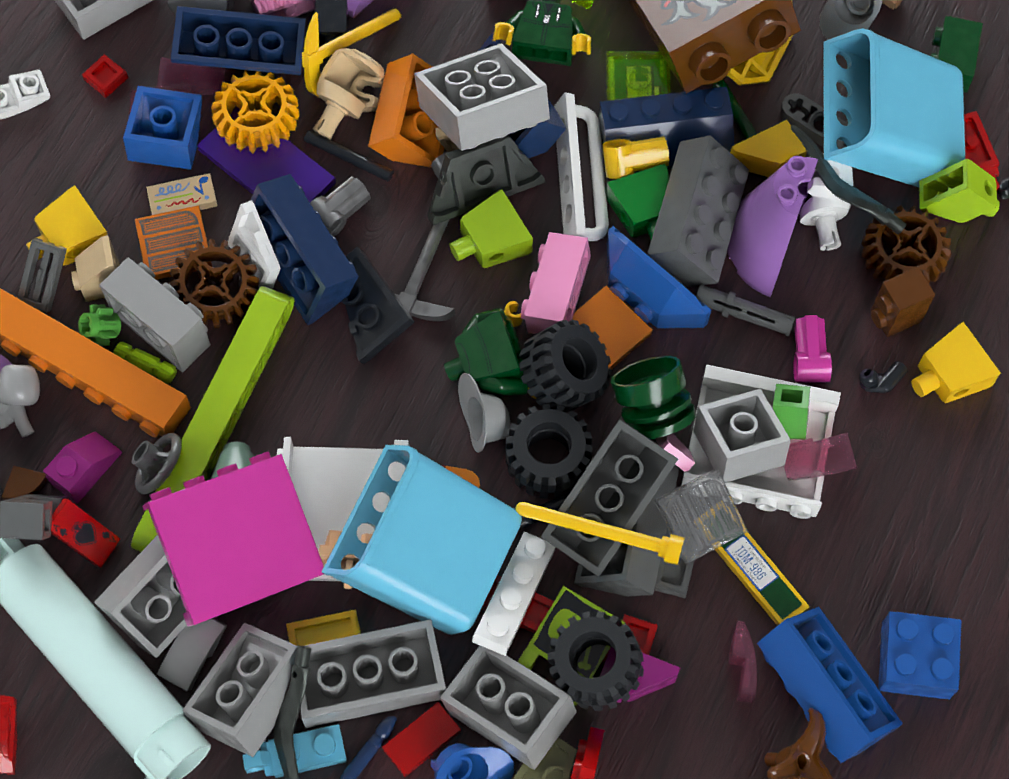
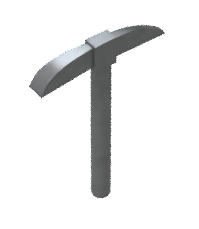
M449 220L432 226L405 291L401 292L400 295L395 294L410 316L429 321H445L455 315L454 308L418 301L416 297Z

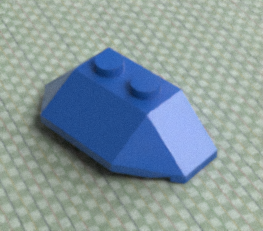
M614 226L608 230V287H610V290L623 302L626 301L632 306L634 312L645 323L650 322L656 328H704L708 324L711 314L709 307L699 301L694 294Z

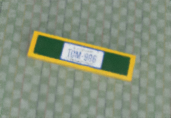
M716 503V506H717V508H718V510H719V512H720V514H721V516H722V518H723V520H724V523H725V525H726L728 531H730V529H729V527H728V524H727V522H726V520H725V518H724V516H723V514H722V512H721V510H720V508H719V506H718V503ZM713 506L709 509L723 536L722 539L711 544V546L778 626L785 619L808 611L810 606L743 527L744 530L726 536ZM725 508V511H726V513H727V515H728V517H729V519H730V521H731V518H730V516H729V514H728V512H727V510H726V508ZM728 509V511H729V513H730V515H731V517H732V519H733V521H734V523H735V525H736V528H738V525H737V523H736V521H735V519H734V517H733L731 511ZM705 511L706 516H707V518H708V520H709V522H710V524H711V526H712V528H713V530H714L716 536L718 537V534H717V532H716V530H715V528H714V526H713V524H712V522H711V520H710V517H709L707 511ZM724 512V515H725V517H726V519H727V521H728V523H729V525H730V522H729V520H728V518H727V516H726V514H725V512ZM704 515V518H705V520H706V522H707V524H708V526H709V528H710V525H709V523H708V521H707V519H706V517H705V515ZM698 516V519H699V521H700V523H701V525H702V528H703V530H704V532H705V534H706L708 540L711 542V540H710V538H709V536H708V534H707V532H706V529H705V527H704V525H703V523H702L700 517ZM702 517V520H703V522H704V524H705V526H706V528H707V530H708V532H709V529H708V527H707V525H706V523H705V521H704V519H703V517ZM694 520L693 524L696 526L697 529H699Z

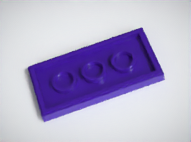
M238 107L230 115L234 121L239 117ZM216 127L197 145L198 151L252 195L257 184L291 174L297 185L302 187L306 198L311 203L315 198L323 196L336 183L334 176L289 140L279 138V148L270 144L268 145L267 153L263 151L262 147H256L254 154H252L248 146L240 152L237 149L236 143L229 146L226 143L225 137L221 138Z

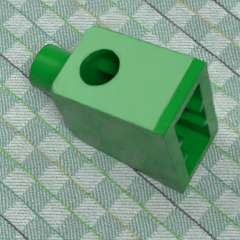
M665 163L607 182V202L632 237L648 233L652 240L669 181V174Z

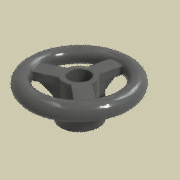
M168 433L159 438L154 444L146 440L135 450L131 462L138 467L135 476V488L140 494H150L158 489L173 471L182 448L181 438L177 434ZM171 444V450L167 453L163 452V449Z

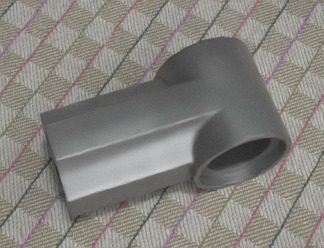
M351 176L326 198L319 196L310 204L320 214L322 222L330 234L335 237L344 228L347 219L366 204L371 197L364 184L358 178Z

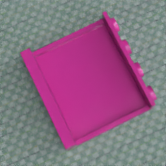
M269 451L249 458L251 465L238 469L236 463L216 470L218 477L205 481L203 475L183 482L185 489L172 493L170 487L150 494L151 501L142 506L144 511L149 510L186 609V612L182 614L187 627L324 575L322 573L324 565L282 454L274 457L270 456Z

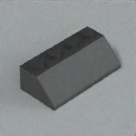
M619 419L558 511L631 530L678 461V458ZM549 524L541 535V538L599 577L622 544Z
M674 465L631 531L661 539L666 535L669 521L667 505L674 496L679 472L677 465ZM622 543L600 577L581 564H578L574 584L623 596L653 595L661 557L658 556V552Z

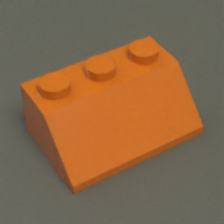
M410 54L387 64L368 146L391 161L431 167L432 162L443 154L444 147L436 138L435 128H438V126L419 107L414 73L429 69L432 66L415 54Z

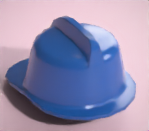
M455 743L446 747L430 763L434 770L435 779H512L514 774V762L509 753L501 748L491 746L471 747L467 744Z

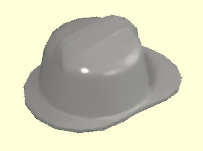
M828 0L820 14V28L823 35L829 40L853 30L862 28L868 30L880 11L882 0Z
M463 373L458 382L459 401L470 431L472 446L476 452L480 453L486 443L505 439L509 436V428L511 426L509 412L500 398L491 394L480 393L473 377L468 373Z

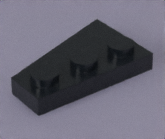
M356 247L346 258L354 265L358 278L350 294L342 300V303L346 306L350 320L348 325L356 341L358 360L362 364H366L415 323V321L364 251Z

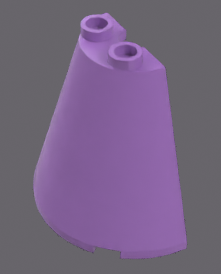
M793 156L740 202L727 249L729 259L731 258L737 268V274L754 290L768 297L772 295L798 214L800 215L801 207L805 204L808 195V182L814 177L818 162L816 158Z

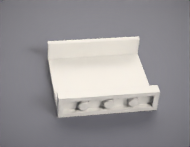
M284 437L283 449L278 448L277 455L282 454L318 552L319 546L325 545L330 530H343L383 449L294 447L291 437ZM394 440V445L409 446L408 440ZM392 462L388 467V474L392 480L398 482L406 468L399 462ZM376 493L372 500L374 508L379 512H384L390 498L385 493ZM361 524L357 529V537L361 541L362 534H373L375 530L370 524ZM324 574L308 581L340 580Z

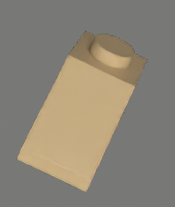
M108 235L100 237L75 258L77 271L71 272L75 291L81 290L86 302L105 298L99 284L120 265Z

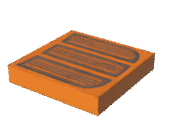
M199 205L135 219L143 263L153 271L155 280L171 277L170 270L179 268L175 263L176 258L181 257L187 260L184 253L186 248L196 252V243L198 241L203 244V248L208 247ZM211 261L206 262L209 266L213 267Z

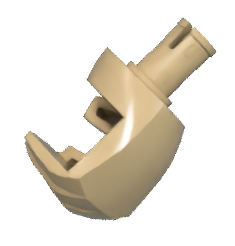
M342 48L336 50L325 65L319 78L317 95L325 101L327 106L313 130L331 140L344 115L359 119L362 112L376 111L379 99L376 96L363 93L362 89L365 86L382 88L384 81L383 67L374 59L356 49Z

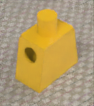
M75 185L34 218L41 233L37 237L38 239L46 243H53L57 247L67 248L63 265L74 263L75 258L100 237L108 235ZM31 241L26 244L28 250L30 249ZM40 249L38 260L43 257L44 250Z
M962 322L926 351L918 364L922 374L912 379L911 383L918 396L924 397L935 391L944 403H948L990 388L1001 373L965 323Z

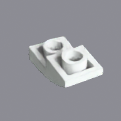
M40 70L9 76L8 84L0 85V120L22 113L50 99L49 91Z

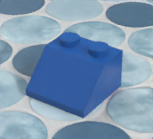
M138 86L123 136L128 161L191 170L199 139L202 95Z

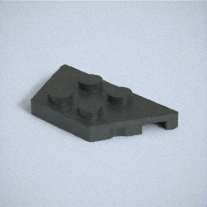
M508 135L504 138L485 142L473 149L454 150L444 156L427 215L428 220L433 225L471 211L499 190H503L508 197L545 183V178Z

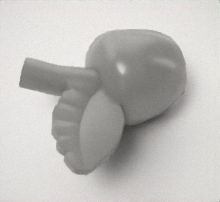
M6 365L0 372V429L7 428L9 424L15 422L22 438L35 432L28 420L24 406L35 404L40 396L39 377L35 368L30 365Z

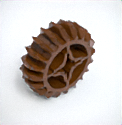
M900 205L894 212V215L906 223V227L900 234H896L886 225L883 226L874 217L872 223L867 225L866 235L863 236L861 241L864 247L861 252L862 258L868 259L865 264L866 269H876L873 274L874 279L883 277L885 282L919 267L928 283L930 281L935 283L942 272H945L948 266L947 261L951 257V250H949L951 239L945 237L947 227L937 228L939 223L938 217L930 220L927 218L928 210L918 214L914 205L910 208L909 212H906L903 206ZM881 238L887 242L886 246L891 251L889 257L882 247ZM923 240L930 250L931 259L926 255L927 251L921 244Z
M211 238L207 248H203V244L198 241L196 243V252L189 248L184 250L187 260L181 257L176 258L175 263L179 268L170 270V276L176 280H172L168 284L179 294L178 299L185 305L192 303L201 311L204 316L202 321L205 325L208 324L210 319L213 320L214 328H219V320L225 319L227 325L231 326L233 324L232 315L235 314L239 319H243L245 315L241 307L249 309L252 303L249 298L254 299L258 291L253 288L260 284L259 277L253 276L257 272V267L255 264H249L251 258L248 253L239 256L241 248L238 245L229 251V244L226 240L222 241L220 247H216L215 240ZM219 261L225 264L214 268L206 262ZM196 269L201 281L195 286L196 291L189 294L187 283L190 275ZM239 273L242 278V284L239 292L233 298L227 287L233 281V276ZM208 278L214 282L220 281L222 291L219 287L216 288L215 285L209 286ZM210 299H215L223 305L206 306L199 302L205 303Z

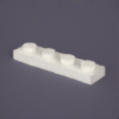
M527 532L523 533L474 633L473 643L506 656L554 554L555 546Z

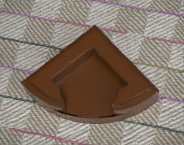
M13 466L2 498L3 500H8L27 494H34L36 491L39 492L45 486L48 479L44 473Z

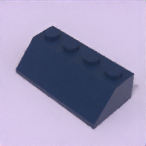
M177 6L171 63L301 75L305 19Z
M727 87L694 90L687 94L686 92L600 102L598 119L602 145L613 139H628L633 142L664 136L670 159L669 166H666L667 170L673 168L681 141L712 136L729 152L732 146H734L733 113Z
M291 174L257 184L251 200L257 209L281 268L277 279L287 295L294 298L295 307L306 324L309 325L350 294L358 274L354 265L348 261L340 249L336 238L330 234L322 222L320 214L314 210L306 198L302 187L297 185Z

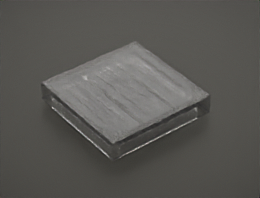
M713 469L654 500L670 534L685 537L680 554L684 563H690L748 532L718 469Z

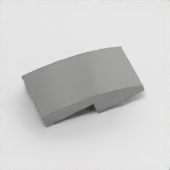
M211 618L193 626H186L176 637L157 675L186 691L192 690L206 659L212 657L227 625L215 618Z

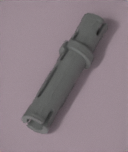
M700 284L696 295L697 299L707 307L722 312L721 316L728 318V315L785 334V336H789L795 320L793 315L790 316L736 297V293L732 291L727 294Z

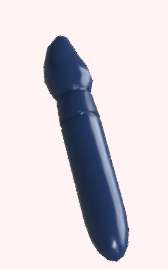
M389 716L377 725L375 734L363 745L343 771L340 779H356L381 747L384 740L391 736L397 721L395 716Z

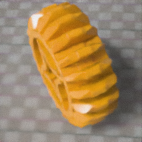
M244 70L242 78L232 75V84L222 82V91L215 92V102L212 103L213 124L217 127L219 136L221 138L225 137L226 143L229 146L236 143L237 149L240 152L248 146L252 154H254L256 147H262L263 151L267 153L268 145L270 144L279 148V138L289 140V131H295L297 127L296 120L299 118L297 106L299 104L297 97L294 95L291 85L285 84L282 76L275 79L272 72L262 76L261 71H256L255 75H249ZM275 102L281 107L276 117L272 114V106ZM237 106L239 108V117L234 121L230 115L233 108Z

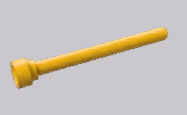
M519 502L515 508L516 512L523 517L658 552V556L664 558V562L678 565L685 537L671 534L670 537L663 536L661 539L526 502Z

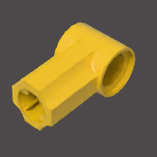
M664 136L633 142L628 139H613L602 145L606 177L610 179H619L634 174L635 171L646 170L664 163L666 166H669V150Z

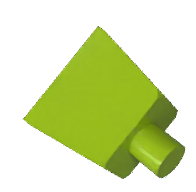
M964 159L919 181L920 210L922 211L928 210V213L958 223H964L980 215L992 217L999 210L1000 203L997 200L995 178L969 159Z
M499 190L460 219V230L463 237L449 244L452 254L457 261L474 254L480 266L487 268L532 253L533 238L504 191Z

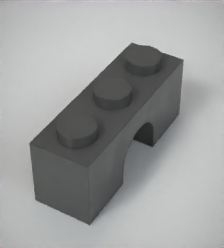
M27 494L0 501V538L43 540L51 537L52 514L63 498L69 499V496Z

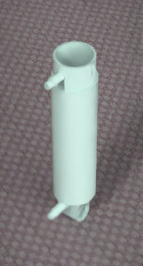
M0 538V604L130 754L134 762L147 776L145 779H182L189 774L208 754L211 744L190 722L182 711L184 708L41 545L33 544L25 547L19 539Z

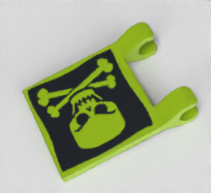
M563 586L517 662L532 670L539 655L548 660V653L553 651L550 647L551 639H558L559 634L556 630L561 625L565 628L571 625L568 621L569 618L575 616L577 621L583 619L582 613L590 611L592 616H597V611L605 612L608 618H611L612 614ZM597 644L585 649L577 662L578 674L586 678H593L611 646Z

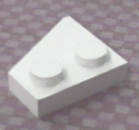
M251 200L240 205L228 244L231 249L236 245L240 246L241 252L239 256L246 253L250 255L249 264H255L257 267V272L253 276L259 277L260 284L258 287L265 286L271 289L274 287L281 268L257 209Z

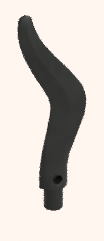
M796 125L791 126V130L802 142L808 155L811 158L818 159L816 171L832 194L842 201L867 211L883 226H888L896 234H900L903 231L906 223L894 215V211L843 181L829 162L824 159L823 153L813 140Z
M297 646L295 663L292 664L290 686L274 726L275 746L285 779H299L293 733L311 670L309 662L312 648L307 646Z

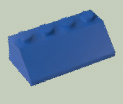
M820 607L785 619L757 642L763 651V656L767 663L774 667L783 680L785 689L795 697L804 710L806 719L810 720L808 713L810 708L821 713L826 725V747L832 755L837 757L840 763L858 755L903 725Z

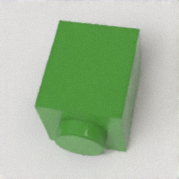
M776 384L773 410L790 439L806 440L811 387Z

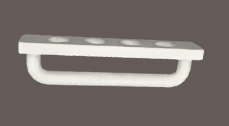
M564 93L554 106L567 128L556 141L563 233L586 237L588 241H598L606 235L609 226L600 123L594 111L585 106L575 105L574 94ZM576 118L585 120L588 128L595 228H585Z

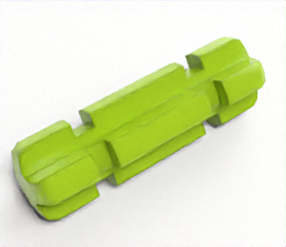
M119 342L113 351L117 356L152 376L156 375L157 379L167 384L171 383L176 376L177 370L175 365L166 361L160 362V358L138 348L132 349V346L125 342Z

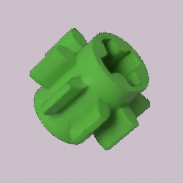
M105 304L90 305V312H84L80 316L78 328L80 334L100 346H109V338H116L120 333L121 321L118 314L113 312L112 307H105Z

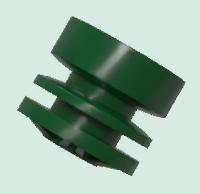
M659 356L644 359L624 367L612 377L611 384L616 400L621 406H625L621 413L622 419L649 439L660 438L678 432L690 425L696 418L695 407L691 403V394L686 389H683L686 386V377L681 361L677 357Z

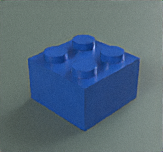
M889 611L882 621L878 690L950 700L959 690L961 620Z

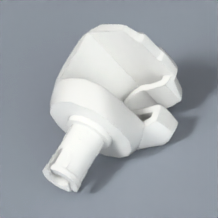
M829 160L828 162L836 174L843 181L853 186L852 167ZM815 169L814 177L808 182L807 193L812 195V197L801 207L800 223L807 226H816L820 250L824 251L827 249V251L841 246L836 221L848 214L851 204L842 201L832 194L824 185Z

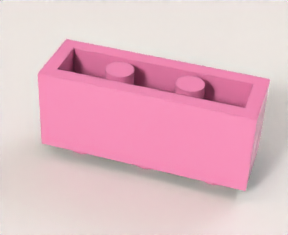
M549 232L546 244H541L538 252L539 267L537 272H532L529 288L531 293L529 299H524L521 307V318L525 319L528 333L537 334L559 321L572 320L591 257L588 238Z

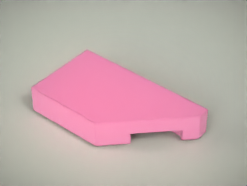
M673 433L655 438L660 447L678 458L675 465L684 472H688L695 464L690 450Z

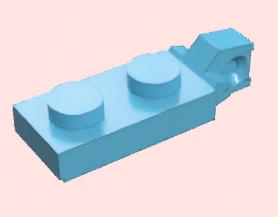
M339 724L293 734L298 773L347 762ZM274 739L264 742L260 747L261 751H257L254 757L247 754L242 755L247 774L265 770L266 777L275 776L279 778L284 776Z

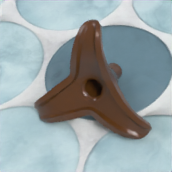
M813 708L808 710L810 719L808 727L796 743L782 749L778 753H766L764 758L765 764L771 767L767 772L769 779H833L829 770L819 758L826 736L825 721L819 711Z

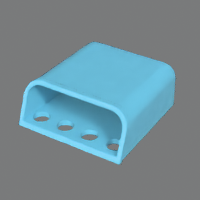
M863 28L824 41V159L919 187L920 180L964 160L965 129L962 72L956 66ZM837 54L846 59L847 69L842 68L836 60ZM837 82L846 87L847 97L839 94L836 87ZM837 111H841L846 115L848 126H844L838 121ZM837 139L842 140L847 147L838 149Z
M385 445L322 573L332 576L420 621L431 619L433 627L446 634L462 633L469 630L474 624L520 528L522 517L512 507L422 455L416 449L407 445ZM392 462H399L406 468L398 482L392 480L388 474V467ZM376 493H385L390 498L384 512L377 511L373 506L372 500ZM364 523L370 524L375 530L368 544L362 543L357 537V529ZM353 555L358 558L359 562L349 570H342L341 561L344 556Z

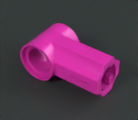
M806 315L796 319L794 323L796 352L793 362L795 382H830L832 360L830 352H827L824 319L819 318L817 315Z

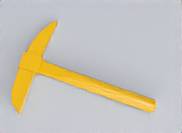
M392 9L320 47L318 13L315 12L307 30L304 52H302V67H304L307 90L319 97L317 95V85L321 75L320 64L323 63V59L333 55L336 50L346 48L398 21L401 17L399 10Z

